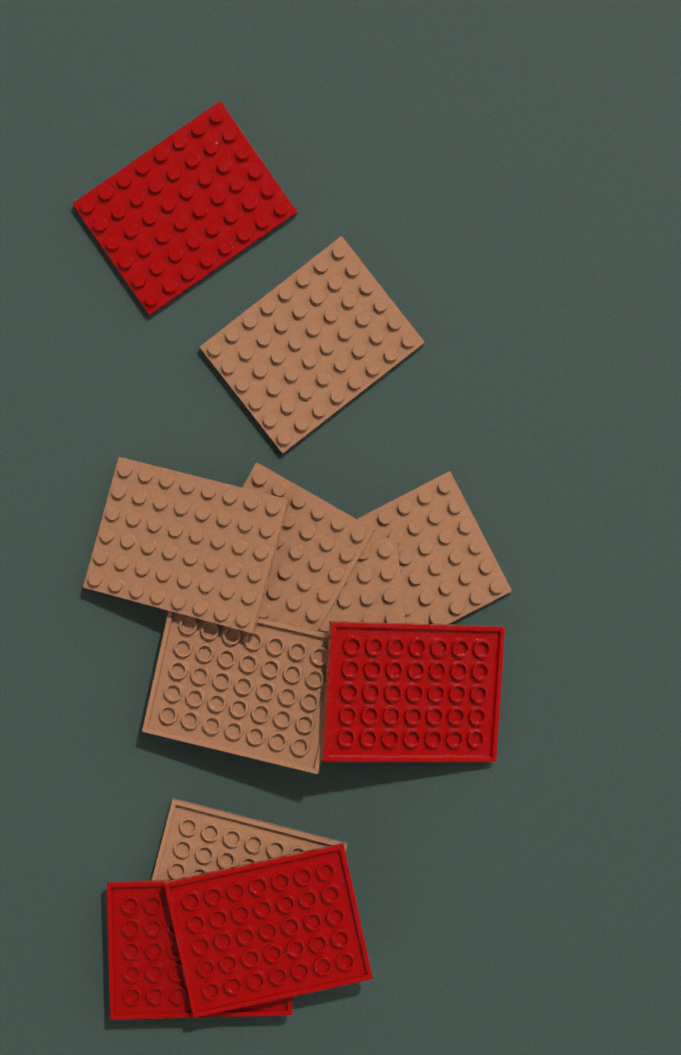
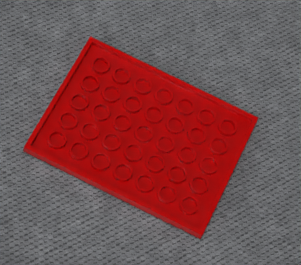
M221 101L72 203L150 316L298 213Z
M329 621L321 760L336 762H496L505 627Z
M344 843L174 879L164 883L193 1018L373 979Z
M170 880L107 882L110 1020L193 1018L164 886L165 881ZM292 997L200 1017L293 1015Z

